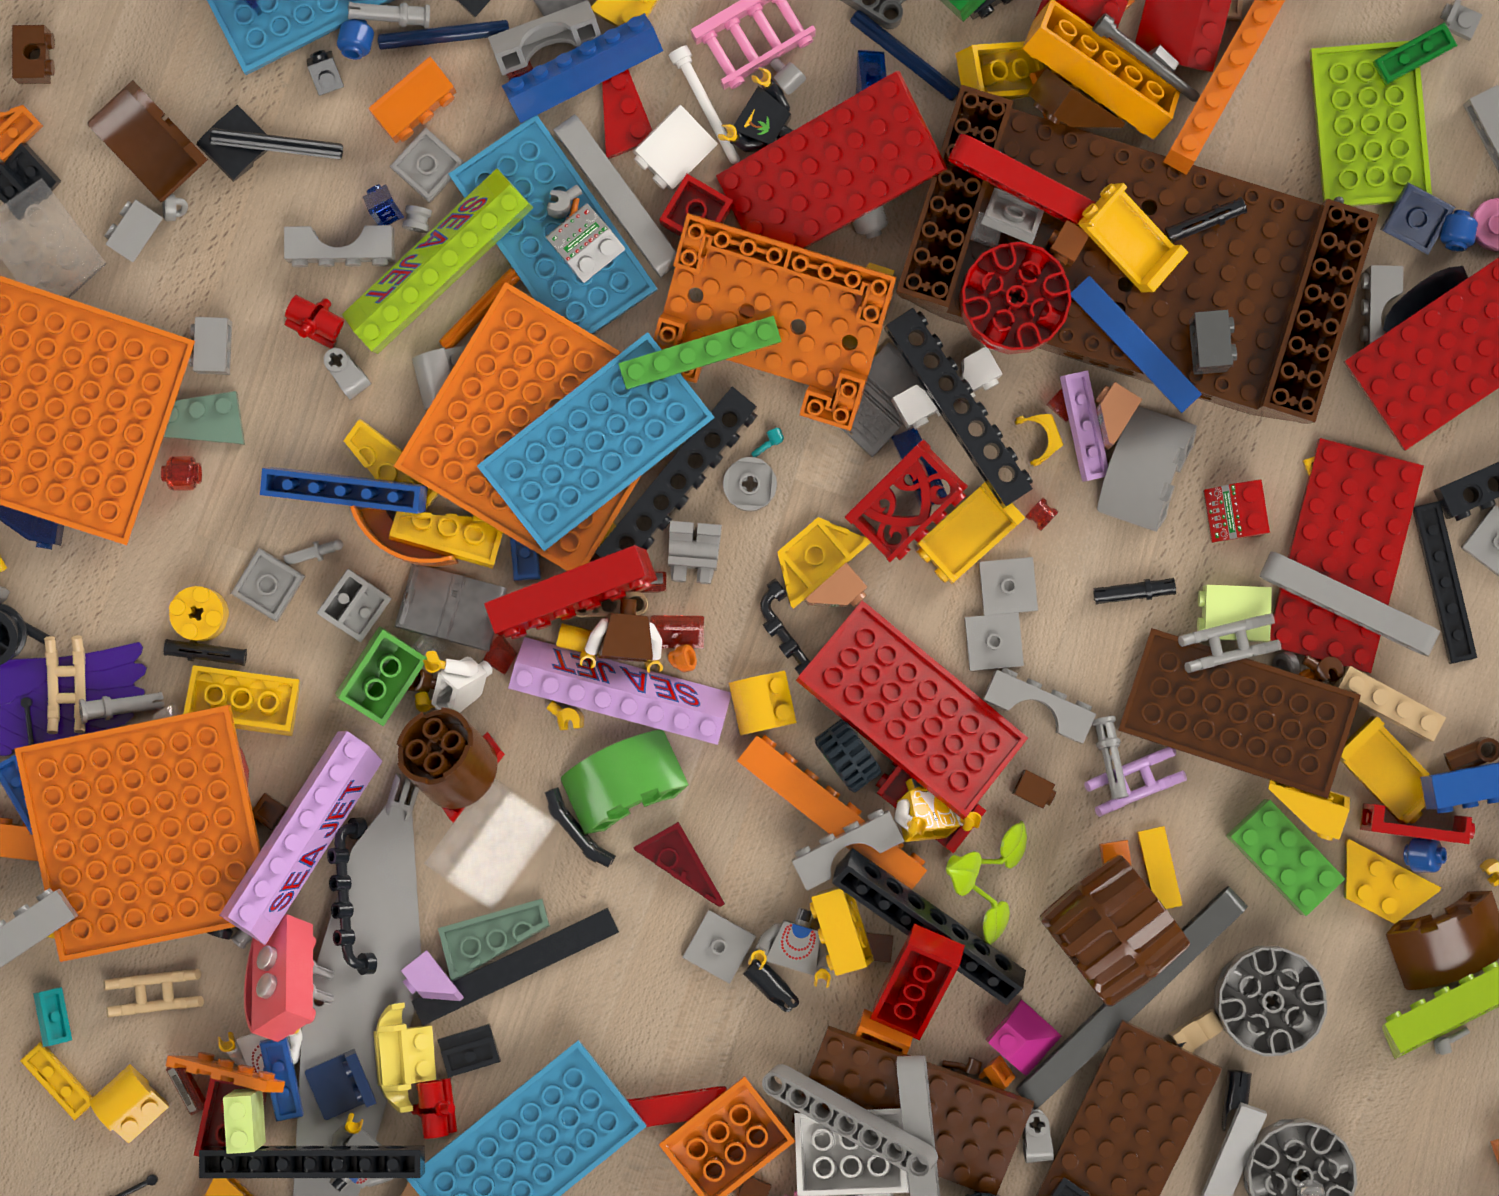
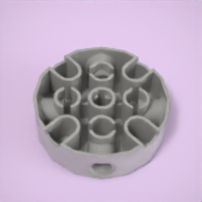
M1255 946L1238 953L1222 969L1214 988V1010L1222 1023L1223 1030L1238 1045L1262 1056H1283L1303 1049L1319 1033L1327 1014L1326 990L1319 972L1303 956L1279 946ZM1267 996L1272 997L1275 1001L1274 1005H1267L1268 1002L1265 1000Z
M1304 1118L1282 1119L1262 1129L1243 1170L1244 1187L1249 1196H1354L1357 1186L1356 1163L1346 1143L1326 1126ZM1299 1169L1305 1172L1301 1174L1300 1180L1294 1177Z

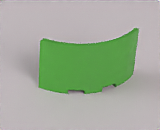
M663 730L639 734L608 746L579 762L561 777L562 784L585 834L606 831L613 824L631 814L630 808L640 803L646 807L660 801L675 798L689 785Z

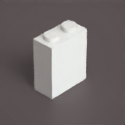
M679 105L632 152L636 155L634 158L635 162L643 170L648 168L655 175L652 179L663 190L666 187L672 190L684 179L686 173L689 174L718 143Z

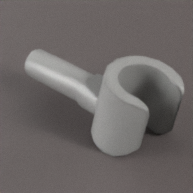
M1466 1027L1448 1037L1435 1039L1434 1047L1436 1054L1444 1055L1451 1053L1450 1043L1469 1034L1468 1028Z

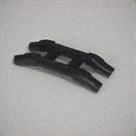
M559 787L545 792L550 815L555 821L559 822L579 846L584 856L595 863L597 862L609 868L614 862L616 855L598 846L588 834L584 833L581 825L565 807Z

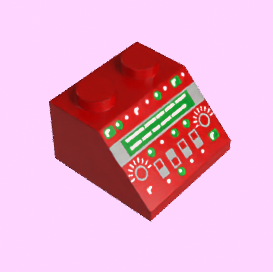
M1262 479L1203 490L1212 543L1270 533Z

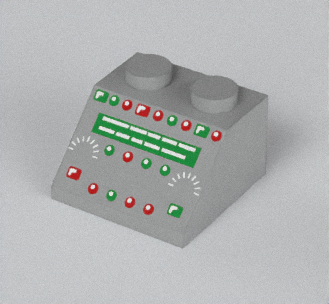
M588 203L545 237L575 276L583 283L625 250V247Z

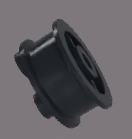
M0 603V665L16 657L23 650L27 641V628L23 618L15 609Z

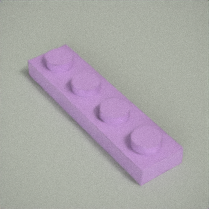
M1088 370L1060 376L1082 482L1105 477L1108 462Z

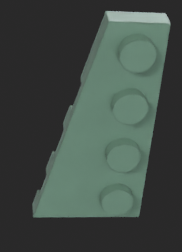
M233 391L176 400L164 438L245 445L238 393Z
M543 899L438 928L451 981L457 980L549 927L550 923Z

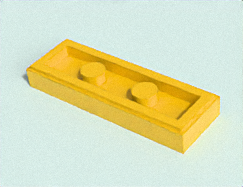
M1165 826L1138 831L1137 835L1151 891L1166 909L1182 906Z
M42 1042L38 1043L20 1060L74 1121L91 1107L89 1100L93 1098L92 1095L48 1047H43Z

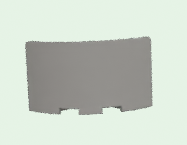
M1137 407L1125 426L1113 452L1103 482L1097 510L1100 513L1157 532L1167 517L1170 500L1175 486L1170 484L1175 472H1181L1194 446L1197 425Z

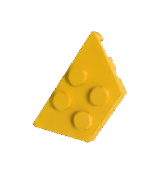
M817 517L783 546L777 554L792 609L804 601L806 597L840 567L866 548L871 541L867 537Z
M1346 839L1345 899L1395 924L1440 892L1441 887L1362 845Z

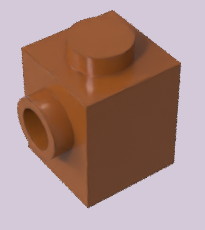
M1066 220L1061 230L1055 229L1047 244L1051 245L1048 253L1056 258L1062 266H1066V264L1072 266L1089 235L1079 226Z

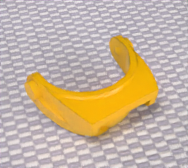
M1052 414L1015 418V425L1026 421H1034L1041 424L1047 432L1048 447L1040 458L1030 461L1031 466L1041 465L1042 462L1064 445Z

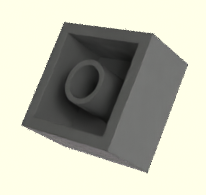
M1228 310L1195 312L1189 320L1194 375L1227 372L1233 365V361L1237 360L1236 344H1231V333H1234L1235 330L1233 317H1229Z

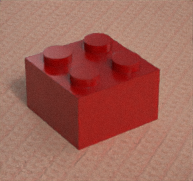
M686 173L660 217V225L681 237L688 213L723 224L733 207V200Z

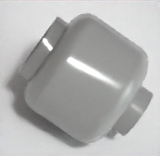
M882 205L852 222L855 232L859 235L866 234L867 239L881 235V229L885 228L888 224L884 206Z

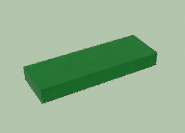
M1444 22L1373 61V64L1386 86L1456 48L1458 45Z

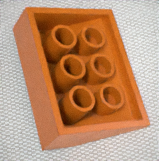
M744 1076L660 1142L659 1146L698 1196H727L795 1142V1136Z

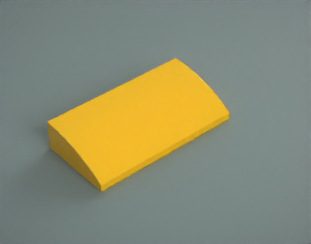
M193 665L183 714L230 704L235 729L293 736L300 680Z

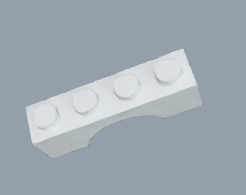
M987 347L967 356L961 362L962 372L960 379L968 381L973 389V393H971L973 398L976 396L974 392L983 387L986 391L999 384L997 379L1001 377L1002 372ZM918 385L907 389L891 400L906 429L911 426L914 429L920 428L929 422L927 417L937 413L938 417L941 416L925 390Z

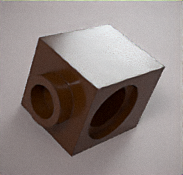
M1023 770L1012 794L1044 809L1045 805H1051L1057 791L1053 790L1054 783L1028 770Z

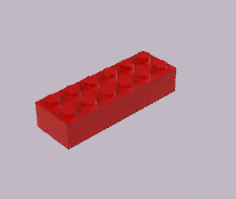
M634 545L484 603L494 634L502 635L505 638L517 639L527 635L526 630L536 627V630L551 626V621L557 618H561L562 621L573 618L577 615L575 611L584 608L586 611L599 608L604 600H620L626 597L625 592L633 589L636 592L646 590L652 587L651 582L657 581V577L647 550Z

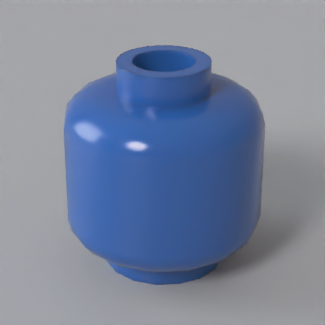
M346 20L341 24L337 47L345 57L353 60L361 59L370 53L374 31L367 24L366 20Z
M1455 210L1454 214L1448 215L1445 218L1440 235V240L1445 244V248L1451 251L1463 252L1473 246L1478 227L1477 220L1470 216V212L1465 210Z
M1413 838L1404 848V862L1413 872H1438L1442 864H1445L1447 860V851L1442 847L1439 840Z

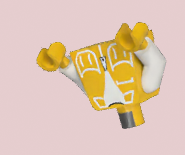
M911 778L906 781L908 792L898 800L894 816L895 822L901 825L904 842L947 838L960 826H963L965 831H970L973 827L979 828L982 818L980 814L970 812L963 820L915 779Z

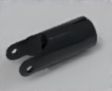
M756 959L743 972V975L768 1000L776 1004L784 1012H790L799 1005V998L767 963H765L761 970H758L761 963Z
M1238 1070L1227 1071L1222 1114L1223 1131H1225L1227 1115L1230 1110L1237 1109L1240 1102L1247 1105L1249 1103L1252 1077L1250 1072L1240 1070L1239 1072Z

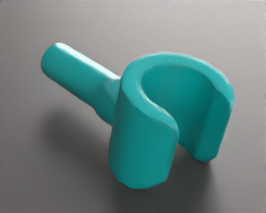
M774 428L766 432L769 441L764 442L751 455L756 458L771 446L782 443L784 436L780 428Z

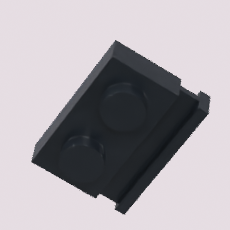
M490 1023L437 1039L448 1078L501 1062Z

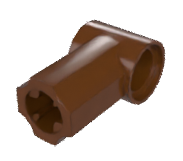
M1479 737L1474 742L1444 753L1446 764L1450 771L1476 767L1486 762H1494L1499 758V742L1493 738ZM1489 742L1493 750L1489 756L1484 757L1481 754V746Z

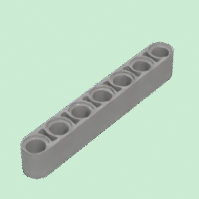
M574 114L554 128L553 131L657 275L661 278L675 268L673 264L676 251L580 119Z
M1270 552L1259 575L1262 579L1424 656L1429 657L1440 633L1439 630L1276 552Z
M897 1056V1076L903 1130L935 1148L926 1056ZM918 1157V1160L922 1164L926 1165V1161L923 1158ZM937 1163L924 1177H915L908 1173L910 1196H940Z
M776 1065L762 1080V1087L768 1095L915 1177L926 1176L937 1163L938 1154L931 1145L787 1065ZM774 1076L778 1077L782 1084L776 1082ZM798 1089L804 1092L806 1098L799 1094ZM822 1103H825L830 1111L824 1109ZM845 1116L850 1117L854 1124L849 1123ZM870 1130L875 1131L878 1138L871 1135ZM894 1143L898 1144L902 1151L897 1150ZM918 1157L923 1158L926 1161V1165L922 1164Z

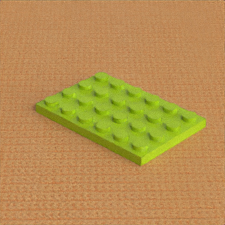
M1409 41L1310 49L1323 202L1326 199L1334 200L1340 196L1344 199V204L1350 206L1391 204L1397 201L1407 182L1432 195L1420 67L1385 86L1373 64V61Z

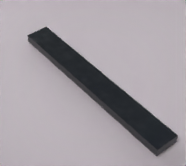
M606 908L453 981V984L464 997L461 1001L419 997L411 1002L422 1026L611 937L619 933V930L609 909Z

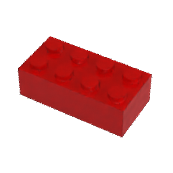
M914 924L875 1000L870 1019L920 1041L959 968L965 945Z

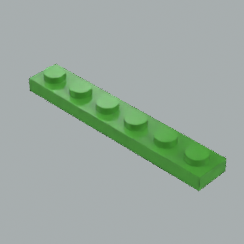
M771 316L618 363L625 388L628 390L778 344L782 341L775 318Z

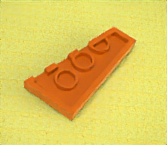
M198 1052V1056H167L165 1065L167 1067L186 1068V1072L211 1075L210 1078L234 1082L233 1084L262 1092L283 1093L285 1081L275 1079L274 1073L266 1071L256 1073L254 1072L255 1067L248 1065H238L237 1067L234 1066L235 1061L224 1058L215 1060V1055L211 1053Z

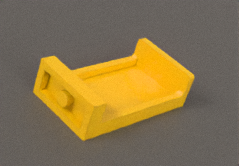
M1124 183L1109 184L1101 191V198L1084 210L1082 213L1084 217L1079 221L1078 225L1141 292H1154L1188 254V251L1182 245H1174L1126 194L1127 186Z
M984 482L916 544L919 548L916 552L926 563L931 561L937 569L934 572L944 583L949 581L953 584L1022 522L1025 517L1013 503L1003 509Z
M1371 716L1347 739L1340 761L1382 805H1385V808L1401 824L1409 822L1413 824L1423 815L1421 810L1426 806L1420 777L1429 776L1430 774L1383 726L1385 723L1378 716Z

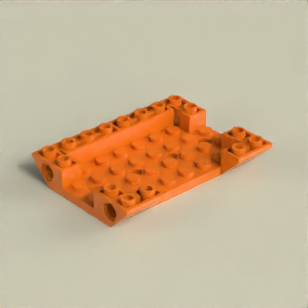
M688 213L673 264L675 266L664 311L658 319L653 338L654 341L663 350L774 316L781 337V343L726 360L809 385L799 415L851 431L876 353L897 277ZM691 288L701 289L703 292V299L701 301L691 299L689 295ZM744 303L751 304L755 310L754 316L746 317L740 313L741 305ZM795 319L803 320L806 324V330L802 333L795 332L792 328V321ZM846 335L856 337L858 345L855 348L850 349L844 345L843 338ZM703 367L680 374L685 380L697 383Z

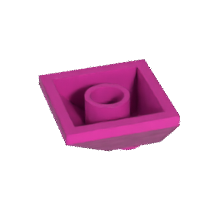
M1021 999L985 1040L1006 1060L1027 1076L1062 1035Z

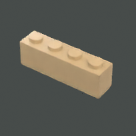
M1351 666L1343 667L1344 675L1335 682V687L1360 694L1359 706L1426 742H1434L1446 717Z

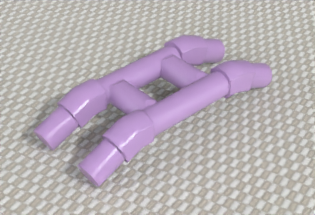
M1167 747L1123 765L1124 779L1125 776L1140 771L1145 786L1130 791L1125 779L1129 797L1117 800L1111 799L1096 806V814L1101 817L1144 797L1187 781L1183 770L1155 781L1149 767L1176 756V750ZM1113 769V771H1114V776H1115V780H1116V783H1117L1118 781H1117V777H1116V772H1115V769ZM1103 773L1084 783L1086 790L1090 792L1108 784L1107 774Z

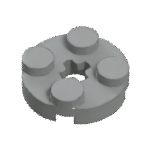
M741 458L733 463L724 475V493L728 501L740 510L757 511L766 507L776 493V475L771 467L759 458ZM748 477H753V481L758 483V487H754L752 492H748L747 488L742 486V482L747 481Z

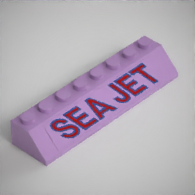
M524 637L515 661L509 689L718 745L731 699V692L653 671L648 673L645 669L597 658V656L594 668H590L592 660L590 658L584 659L581 666V652Z
M348 731L337 732L219 916L263 945H266L335 837L338 829L342 826L381 765L382 760L367 744Z

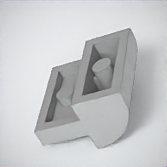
M467 345L432 350L412 359L425 411L430 407Z
M348 568L316 613L359 642H362L392 598Z

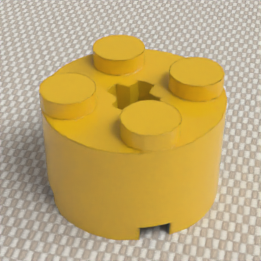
M201 586L188 587L180 591L169 604L171 625L179 635L186 639L209 641L218 637L226 627L229 617L228 605L225 599L214 590ZM196 609L204 610L201 614V620L194 616L197 613Z

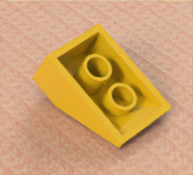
M1025 41L971 45L955 53L961 85L1010 100L1030 97L1028 93L1033 84L1029 74L1043 69L1044 66L1041 61L1032 58L1022 49Z
M1269 780L1268 789L1312 831L1317 832L1318 837L1330 841L1333 838L1340 840L1350 810V797L1330 791L1327 799Z

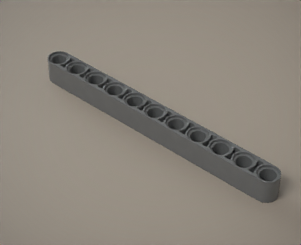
M1230 886L1224 888L1182 928V931L1190 941V946L1155 978L1114 1006L1108 1007L1103 1003L1016 1087V1091L1022 1097L1034 1101V1110L1039 1108L1114 1037L1122 1019L1129 1022L1226 930L1247 909L1248 905Z

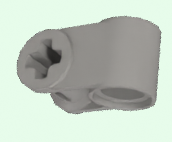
M332 348L326 352L324 364L335 378L338 386L350 400L372 384L359 366L342 349ZM335 355H337L338 357L343 356V358L341 359L342 365L340 367L336 365L332 366V364L334 363L333 357Z
M1032 1109L1023 1130V1152L1026 1163L1051 1161L1054 1159L1049 1120L1039 1109ZM1034 1117H1038L1042 1121L1037 1123V1128H1033L1030 1124L1034 1122Z

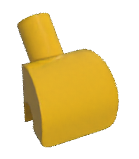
M554 701L547 706L546 709L557 717L560 731L569 730L568 723L570 720L573 723L574 729L584 727V715L579 709H563Z
M1494 858L1485 860L1479 867L1482 872L1485 871L1488 875L1493 873L1487 881L1493 887L1498 886L1499 860Z

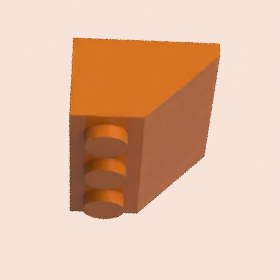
M429 56L368 109L374 119L395 143L400 140L404 142L414 133L413 129L420 123L424 125L433 118V112L440 106L446 107L455 98L453 95L457 92L439 66Z

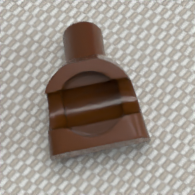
M1307 654L1302 661V664L1313 670L1319 682L1326 680L1335 682L1344 675L1343 664L1335 657H1326L1319 662Z
M421 669L407 691L428 693L430 689L435 690L437 679L433 678V673Z

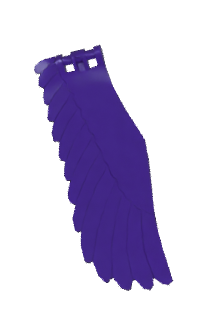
M140 642L85 653L86 701L100 700L102 696L118 699L145 695V690L136 687L134 682L145 675L147 670L144 664L135 663L143 651V646ZM73 655L58 657V666H74ZM46 658L10 659L0 665V756L13 754L12 749L15 750L14 748L28 745L25 708L21 706V700L24 697H29L33 701L30 712L34 744L115 728L126 724L135 716L132 712L113 715V718H110V720H105L104 718L91 719L85 724L84 733H75V703L59 704L60 721L58 733L49 734L47 733L48 686ZM74 676L58 677L59 693H75Z

